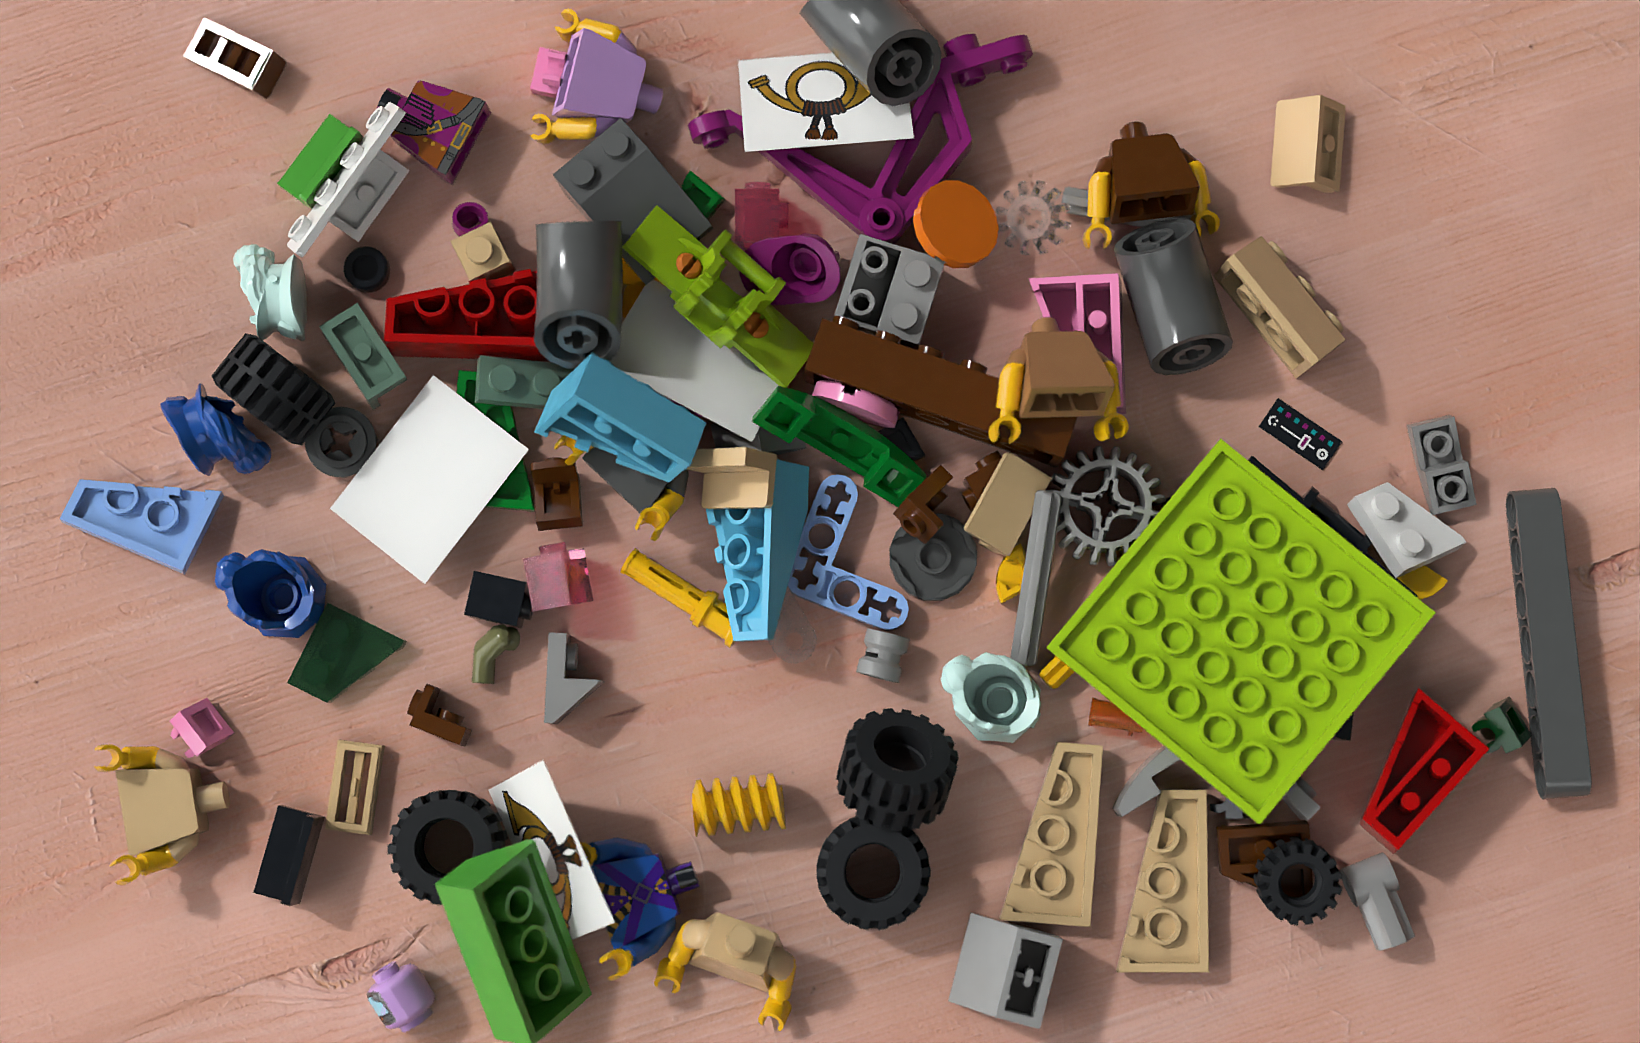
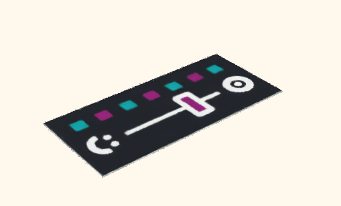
M1277 398L1258 426L1321 470L1324 469L1342 442L1279 398Z

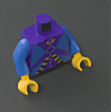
M618 837L595 841L589 844L580 842L614 919V923L606 926L614 950L604 954L599 960L602 963L612 958L617 962L618 971L616 974L608 977L609 980H616L626 975L631 967L659 951L676 929L675 916L681 913L676 895L700 887L691 861L666 869L661 852L653 854L647 844Z

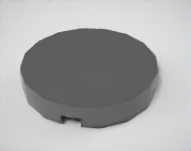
M942 513L935 514L943 521L944 525L926 544H923L917 537L909 535L901 526L896 531L889 548V567L896 583L909 595L923 601H942L957 595L971 581L977 566V546L972 535L964 530V525L958 519Z

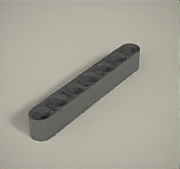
M1556 488L1509 491L1506 497V517L1537 791L1541 799L1588 796L1592 785L1560 497Z

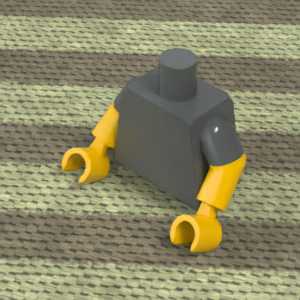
M562 435L554 445V449L556 450L560 446H567L572 449L573 453L569 455L565 463L573 465L585 451L574 448L577 440ZM590 446L589 451L582 459L640 513L635 529L638 531L642 524H651L655 527V530L650 539L652 541L658 540L665 524L684 503L689 477L688 470L685 469L672 481L666 482L615 463L617 455Z

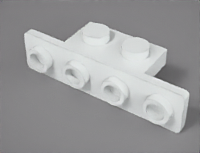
M389 102L385 108L380 106L372 113L366 124L368 131L359 144L355 142L345 151L340 160L342 168L333 180L327 179L320 186L314 197V201L317 203L307 217L305 215L300 216L292 225L288 233V237L291 239L287 246L301 258L307 253L328 222L359 242L410 171L381 150L406 113L400 107Z

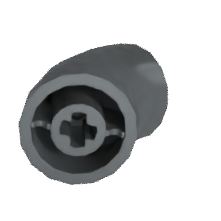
M809 0L799 13L846 69L882 104L896 106L913 101L932 85L938 74L942 54L938 41L913 17L899 0Z
M1180 218L1159 221L1130 232L1115 244L1114 253L1150 366L1156 373L1178 375L1196 371L1213 364L1231 350L1233 340L1213 282L1196 223L1189 219Z
M621 221L536 224L537 300L534 343L538 351L550 362L572 369L580 365L591 353L602 359L612 360L620 350L622 326L623 259Z

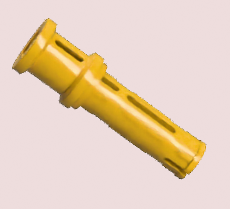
M636 548L629 554L620 573L629 576L659 597L664 598L691 615L690 621H692V625L695 627L704 626L723 638L725 640L724 645L729 648L734 645L736 641H733L726 603L719 599V593L711 592L710 590L704 593L677 576L674 572L642 554Z

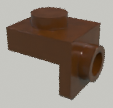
M998 450L976 462L975 465L978 471L965 477L963 481L966 489L961 492V495L971 513L1002 458Z
M552 457L530 464L534 482L535 514L538 531L583 526L581 487L576 462L573 465H567L565 463L567 458Z

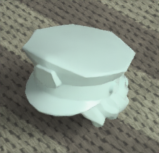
M257 244L243 245L236 251L233 263L241 275L240 286L255 313L249 319L252 324L256 325L257 336L261 340H265L273 332H280L285 337L298 338L304 341L307 321V296L302 261L293 254L284 264H274L275 254L271 250L260 247Z
M986 652L974 660L964 655L957 656L943 667L941 683L943 689L947 693L952 694L955 715L977 740L1014 743L1030 727L1034 728L1041 715L1039 712L1041 689L1019 662L1005 655H995Z

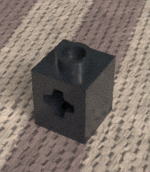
M474 571L464 615L522 628L524 619L531 620L536 594L530 593L532 585L527 582Z

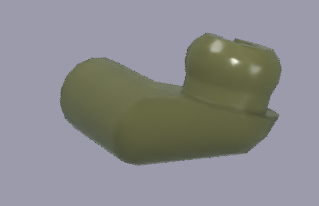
M504 624L493 626L476 642L473 654L472 683L494 684L496 658L505 650L514 651L519 646L520 633L516 628L506 627Z

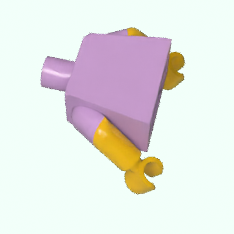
M572 9L563 10L561 15L564 20L574 23L567 29H562L559 26L555 27L560 38L565 42H570L560 87L558 88L552 112L553 116L560 118L554 122L544 114H535L531 120L535 123L546 122L547 130L542 135L531 134L530 136L542 144H548L554 141L556 137L560 140H588L601 135L620 118L625 123L631 121L636 108L655 114L662 101L663 89L642 82L646 69V60L637 55L635 46L619 27L588 18L580 21L578 15Z

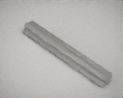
M1038 490L1035 493L1010 656L1011 659L1023 666H1034L1037 663L1061 507V494L1050 490Z

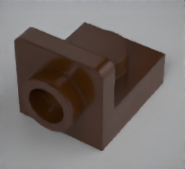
M942 465L931 473L893 513L900 520L902 528L909 535L917 537L923 544H926L944 525L943 521L933 511L948 497L943 489L953 476Z
M426 684L423 691L417 690L413 695L407 712L408 715L413 716L410 726L455 744L466 746L472 730L461 726L465 717L439 708L437 715L431 714L440 688Z

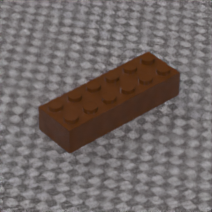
M834 316L832 321L822 318L805 367L806 383L816 385L817 381L830 380L842 383L845 386V391L853 393L855 390H864L893 403L899 409L900 415L1008 452L1012 451L1014 454L1055 468L1064 458L1077 417L1020 418L1019 410H1014V418L1018 420L1021 428L1019 437L1009 444L1010 430L1006 425L1000 424L998 439L992 442L988 431L991 424L1000 418L1001 408H996L1000 378L986 374L988 369L986 366L965 359L961 361L960 365L944 360V352L926 345H919L918 350L900 345L902 338L885 331L877 330L875 336L859 331V324L841 316Z

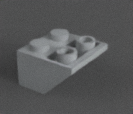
M860 234L834 316L853 320L859 324V331L874 336L877 330L894 334L902 338L900 345L918 350L945 261L937 257L933 259L930 255Z
M970 913L948 1001L999 1019L1040 1029L1063 939L1058 935Z

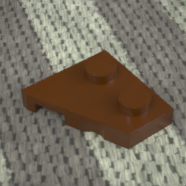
M1306 820L1261 823L1260 825L1247 824L1216 827L1219 872L1223 876L1240 883L1245 882L1257 888V885L1254 883V874H1258V869L1255 866L1258 859L1263 861L1266 857L1263 851L1267 847L1271 850L1276 848L1275 842L1283 839L1284 842H1290V837H1298L1302 841H1305V838L1310 839L1309 823ZM1302 864L1289 867L1281 878L1283 892L1292 897L1306 895L1313 887L1312 869Z

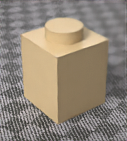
M491 222L451 240V244L470 281L486 278V280L502 278L516 271Z

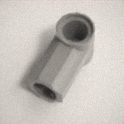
M1383 852L1340 869L1345 889L1356 907L1359 906L1376 950L1381 951L1393 948L1415 937L1397 894L1399 883L1395 871Z

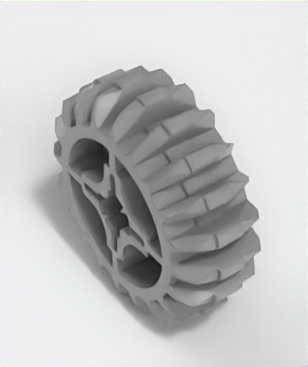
M1095 446L1093 449V461H1090L1084 450H1080L1076 454L1080 467L1077 468L1073 462L1066 459L1061 466L1069 477L1066 478L1057 473H1054L1051 477L1053 484L1060 487L1061 490L1050 491L1057 492L1062 497L1057 533L1064 529L1067 534L1058 545L1064 549L1072 541L1078 544L1072 555L1076 560L1082 557L1086 549L1090 550L1089 564L1094 566L1098 564L1101 553H1105L1107 565L1114 566L1117 562L1116 551H1120L1121 556H1123L1130 545L1134 543L1149 525V521H1152L1160 512L1152 510V506L1163 504L1166 501L1164 495L1151 496L1150 490L1155 489L1161 484L1160 479L1153 478L1146 483L1142 477L1150 471L1151 466L1145 463L1138 471L1131 467L1137 459V454L1131 452L1126 457L1124 463L1119 461L1121 451L1120 447L1117 446L1111 449L1109 459L1104 458L1102 446ZM1095 471H1104V477L1097 492H1082L1081 494L1071 492L1075 482L1082 476ZM1118 474L1134 487L1140 506L1134 505V502L1127 501L1120 496L1118 491ZM1108 490L1109 504L1115 506L1118 510L1115 513L1111 510L1102 521V516L1100 515L1101 508L1094 506V503L1091 502L1094 499L1099 501ZM1069 506L1076 507V510L1086 512L1090 516L1092 521V538L1082 533L1075 525ZM1128 518L1138 520L1135 528L1127 537L1117 541L1105 542L1106 533L1109 531L1112 520H1127Z

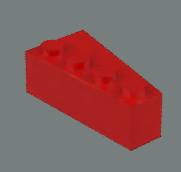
M531 269L513 272L512 276L492 280L482 278L469 281L468 285L449 289L439 287L387 298L384 343L393 357L478 359L482 355L531 361H549L540 354L534 343L537 270L531 271Z

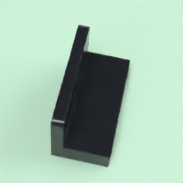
M278 805L253 893L281 900V904L287 906L300 904L325 816Z

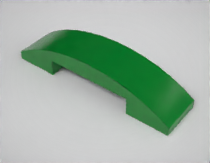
M777 386L752 418L753 423L790 444L796 437L864 477V488L897 507L926 479V473L881 433L843 409L813 395Z

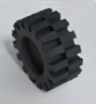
M1290 837V842H1284L1283 839L1275 842L1277 847L1273 850L1267 847L1263 851L1266 856L1264 860L1258 859L1255 867L1258 869V874H1254V883L1258 888L1256 892L1267 909L1281 921L1286 919L1293 925H1298V921H1303L1305 925L1313 924V917L1318 916L1322 920L1328 916L1325 910L1329 906L1334 910L1338 903L1334 899L1335 895H1341L1342 887L1339 884L1342 876L1336 867L1337 863L1320 845L1318 846L1314 841L1305 838V841H1302L1298 837ZM1297 864L1310 867L1315 877L1312 889L1301 897H1292L1285 894L1281 887L1283 873L1289 867Z

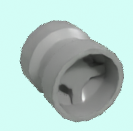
M867 628L864 639L867 649L865 656L859 659L856 672L899 683L902 672L899 662L901 656L907 652L910 639Z

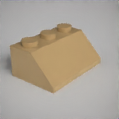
M1260 236L1229 257L1216 272L1214 278L1297 379L1346 340L1341 334L1343 327L1334 314L1328 310L1323 312L1313 300L1315 292L1310 284L1301 276L1295 277L1285 265L1287 258L1280 247L1273 241L1267 243Z

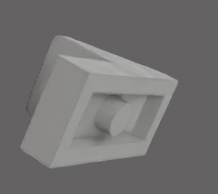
M549 632L544 714V723L558 724L604 683L602 680L569 679V670H577L578 644L571 643V635L567 633Z

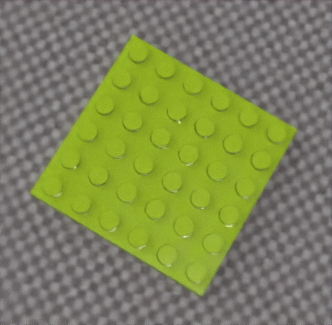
M1220 438L1049 643L1046 649L1260 825L1436 612Z

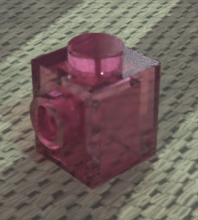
M749 182L745 184V189H735V244L742 250H746L754 242L766 238L780 237V229H789V202H780L779 189H771V184L766 182Z
M565 542L539 547L540 555L523 559L533 612L594 601L584 548L567 550Z

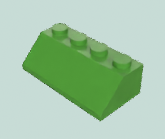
M528 839L467 859L435 884L495 1039L512 1043H538L592 995L535 840Z

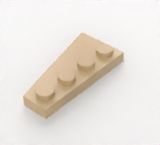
M1056 742L999 917L1000 920L1091 927L1103 746Z
M1159 790L1161 793L1157 797L1116 971L1209 972L1207 790Z

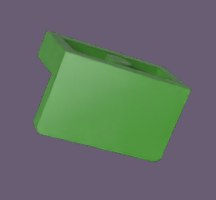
M329 114L277 184L312 210L317 203L314 201L316 192L327 179L333 180L342 168L340 160L351 144L355 142L357 144L360 143L363 138L362 134L354 127H347Z

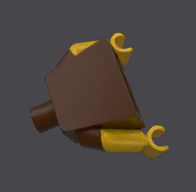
M1134 121L1124 125L1120 131L1122 139H1115L1111 142L1109 156L1099 160L1089 181L1087 216L1092 217L1091 226L1083 234V244L1086 249L1090 248V233L1092 231H1099L1103 234V249L1110 244L1112 234L1105 225L1106 217L1110 218L1111 224L1193 215L1191 221L1196 223L1200 237V218L1206 221L1209 234L1215 233L1220 226V220L1214 212L1208 210L1207 204L1211 203V197L1204 165L1184 148H1180L1173 135L1168 133L1148 135L1146 126L1142 122Z

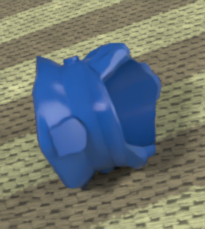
M199 383L193 398L187 399L185 396L167 397L166 401L160 403L164 416L175 431L182 449L199 472L207 476L211 475L215 463L225 458L233 463V467L238 473L248 474L261 470L269 463L272 456L269 445L263 440L257 439L245 427L243 416H238L231 411L235 406L233 400L207 396L204 385Z
M261 549L253 552L248 557L234 552L224 556L217 563L215 584L217 588L226 593L229 610L246 624L258 629L263 636L299 638L315 623H319V620L323 617L326 583L305 557L287 556L281 552Z

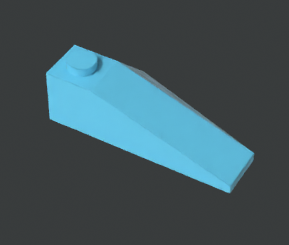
M777 459L773 506L771 508L706 509L708 523L715 526L719 546L714 549L716 561L723 564L727 584L723 594L733 641L773 640L808 512L809 466Z

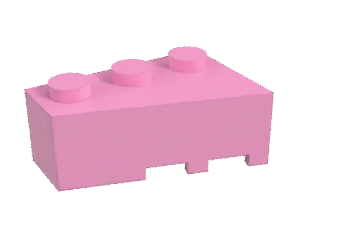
M1119 274L1029 278L1043 318L1051 317L1056 319L1060 331H1083L1087 333L1095 348L1116 365L1121 397V406L1117 407V413L1126 414L1122 287Z

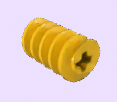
M773 773L767 774L764 787L760 786L755 775L749 776L746 788H742L737 776L732 777L728 790H724L719 778H714L711 791L706 792L701 780L695 781L692 792L695 837L698 836L702 823L709 836L716 834L719 822L722 823L727 834H732L737 820L740 821L745 832L752 831L755 819H758L763 831L769 830L773 817H776L781 829H786L783 787L778 785Z

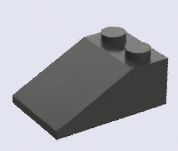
M621 118L553 174L564 194L588 221H621L622 246L656 205L670 215L698 241L714 229L649 148ZM622 248V259L645 285L650 283L655 276Z

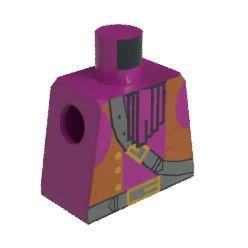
M420 80L415 84L409 97L390 88L386 89L380 98L377 108L380 106L385 108L391 102L406 112L390 135L394 142L443 180L453 185L491 114L486 101Z

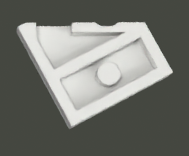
M1388 482L1355 496L1347 504L1395 579L1457 551L1466 543L1463 536Z

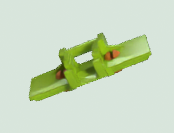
M656 205L622 248L672 291L669 297L675 301L673 308L719 348H722L724 345L729 349L733 346L736 347L776 384L787 388L809 358L814 343L771 305L786 282L780 277L775 279L731 240L733 235L726 229L707 249L684 227ZM724 258L764 293L753 289L745 297H742L734 292L720 279V274L726 267Z

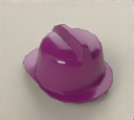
M804 233L766 238L754 242L744 251L775 279L780 277L786 282L771 305L823 301L836 292L840 283L839 251H834L831 245L818 235ZM739 271L743 286L749 293L753 289L764 293Z

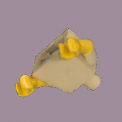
M103 744L95 748V750H108L112 755V760L108 766H94V768L101 772L116 770L129 855H123L112 861L110 867L118 863H124L130 869L129 877L115 882L118 885H126L137 879L140 873L148 875L178 864L198 845L199 834L209 831L207 812L229 808L230 798L226 783L218 782L202 785L199 769H189L187 762L181 756L156 746L123 747L120 750L116 745Z
M717 912L705 920H689L683 924L668 953V957L663 958L659 962L654 985L657 987L660 980L669 979L674 982L671 993H677L680 990L685 965L687 964L743 983L769 994L770 997L767 998L758 1021L763 1026L768 1016L774 1017L779 1022L778 1031H781L792 1010L788 1000L791 996L797 966L794 957L784 950L779 935Z

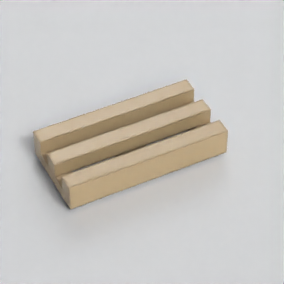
M338 740L325 829L372 835L384 745ZM348 750L355 751L346 820L345 822H338ZM366 753H372L362 823L356 824Z

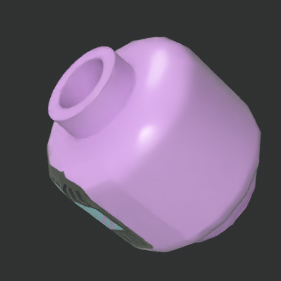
M393 961L372 975L376 983L367 992V998L386 1028H400L402 1032H406L422 1023L433 1013L430 1007L435 1001V994L416 965L406 964L399 967L396 961Z

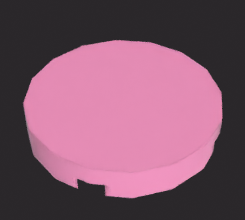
M830 380L817 381L813 396L843 409L863 422L886 428H895L900 412H898L899 409L893 403L864 390H855L853 393L845 391V386L839 382Z

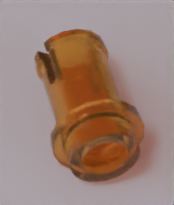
M1092 698L1088 726L1128 731V736H1132L1133 732L1142 733L1143 728L1112 702Z

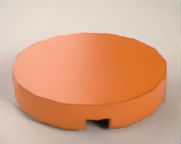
M944 180L923 193L919 199L918 207L914 210L913 223L916 237L925 252L933 259L938 257L945 261L944 265L951 268H969L989 256L997 244L999 227L994 209L980 191L974 186L959 180Z

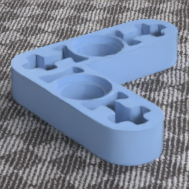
M840 474L831 475L823 480L813 501L802 530L787 587L797 597L876 628L887 631L897 629L903 625L909 611L907 600L902 594L832 566L856 506L858 491L852 479ZM838 483L846 486L845 494L851 497L848 503L841 501L837 507L835 516H844L841 524H838L830 517L816 515L819 507L825 512L828 511L831 497L825 494L827 488L835 489ZM826 524L834 531V542L828 548L818 549L810 543L809 532L815 525ZM803 548L814 556L828 558L825 566L816 561L813 576L818 578L816 586L808 584L805 590L798 588V580L793 577L795 570L803 571L806 567L808 557L799 556ZM841 582H853L859 588L860 598L853 606H841L835 600L834 589ZM870 588L877 591L872 600L885 604L888 598L895 599L897 601L895 608L901 611V616L899 618L891 617L887 623L880 620L881 612L877 609L869 607L868 616L858 613L866 602L867 589Z

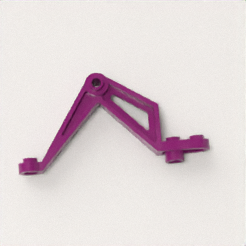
M976 34L961 35L946 42L943 45L946 57L941 58L940 69L934 82L917 98L911 110L914 139L896 140L872 188H868L799 148L758 152L858 236L862 234L896 244L913 222L914 210L918 207L919 199L923 193L930 187L947 180L971 151L972 136L955 84L960 83L961 87H969L986 79L985 75L1002 70L1003 74H1011L1024 69L1028 65L1026 60L1033 55L1028 36H1012L983 46L979 45ZM730 109L706 113L688 123L693 143L703 144L705 149H712L726 144L729 141L728 136L733 133L738 134L744 139L742 116ZM938 113L949 142L905 196H901L896 192V189L934 114ZM884 221L887 224L884 226L877 225L876 222Z

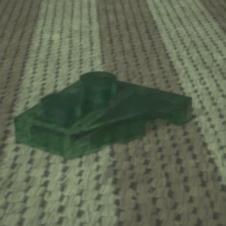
M327 603L287 683L326 703H331L347 691L348 687L353 683L363 679L372 672L377 665L390 655L400 651L407 641L333 604Z

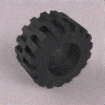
M245 333L211 375L216 386L292 444L303 445L335 405L332 395L259 337Z
M893 708L883 709L882 714L876 711L867 713L865 720L859 718L853 724L852 730L849 729L837 770V790L839 795L845 796L843 803L847 808H855L857 810L856 816L863 821L867 818L872 820L873 826L882 828L883 825L891 826L892 831H902L903 826H907L910 830L919 829L922 822L927 825L935 820L936 814L940 815L944 810L958 767V751L953 750L955 743L951 736H944L945 729L939 724H931L929 722L930 718L922 714L919 717L912 715L910 710L902 709L901 712H895Z
M439 790L429 792L425 796H419L411 801L412 804L408 808H403L398 815L400 818L398 823L392 825L389 833L393 835L392 844H388V854H392L394 862L390 864L392 872L398 873L401 878L399 881L400 885L404 889L409 888L413 891V896L421 901L426 899L431 901V904L443 905L435 884L447 874L433 868L428 862L424 851L425 837L432 825L442 820H455L462 823L468 829L473 839L474 851L472 858L504 848L505 840H508L507 831L503 830L500 822L503 820L498 812L494 813L490 808L491 804L485 799H479L475 794L467 791Z
M856 816L837 826L823 843L817 861L818 888L827 907L845 923L865 930H869V928L888 929L891 925H899L904 922L911 913H915L921 906L920 903L924 896L926 897L929 889L928 883L929 877H931L929 857L920 838L907 826H903L902 831H892L891 826L883 825L882 828L873 826L872 820L867 818L863 821ZM869 844L882 845L891 850L900 865V877L897 885L889 894L880 898H866L857 894L849 885L846 877V866L850 856L858 848Z

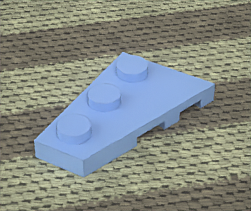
M80 479L60 520L66 525L182 574H186L224 494L222 491L214 490L201 492L182 490L178 487L164 486V488L135 486V484Z

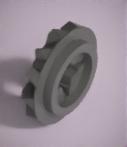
M349 407L331 408L307 438L305 447L310 461L318 470L328 476L347 478L359 472L375 451L378 439L372 422L361 412ZM331 428H334L335 431L340 432L344 436L356 433L349 442L352 457L341 450L328 453L336 443Z

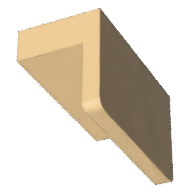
M1322 95L1280 100L1277 102L1270 182L1272 186L1285 188L1305 185L1324 193L1340 191L1346 105Z
M748 447L696 449L692 463L686 469L704 473L702 508L710 510L760 509L773 506L777 454Z
M1004 453L968 518L964 530L980 540L978 544L988 550L1009 556L1032 515L1035 493L1038 490H1045L1052 478L1016 455Z

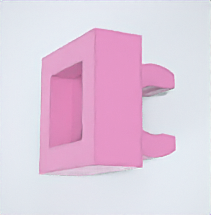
M539 47L530 86L533 94L556 98L567 52Z
M208 698L179 711L170 720L174 726L170 736L173 740L181 736L190 747L184 753L187 758L195 755L199 756L224 743L234 733Z

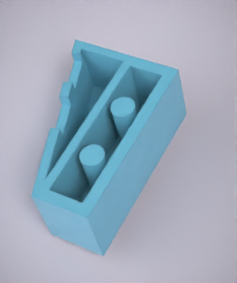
M591 353L551 391L534 433L548 437L549 432L553 431L577 440L574 448L585 452L589 451L590 446L617 455L615 461L617 464L670 482L691 465L706 422L693 415L687 408L677 405L655 392L649 385L639 382L619 370L610 361Z

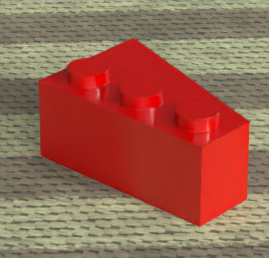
M1418 688L1412 697L1359 825L1392 854H1395L1484 756L1489 748Z

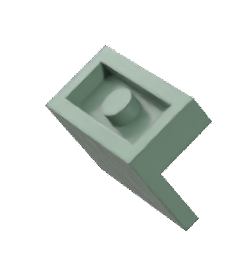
M358 303L319 326L326 340L372 410L380 406L377 400L379 397L407 380L405 374Z

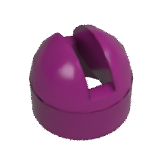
M465 202L458 205L453 211L452 226L458 237L488 223V214L480 204Z

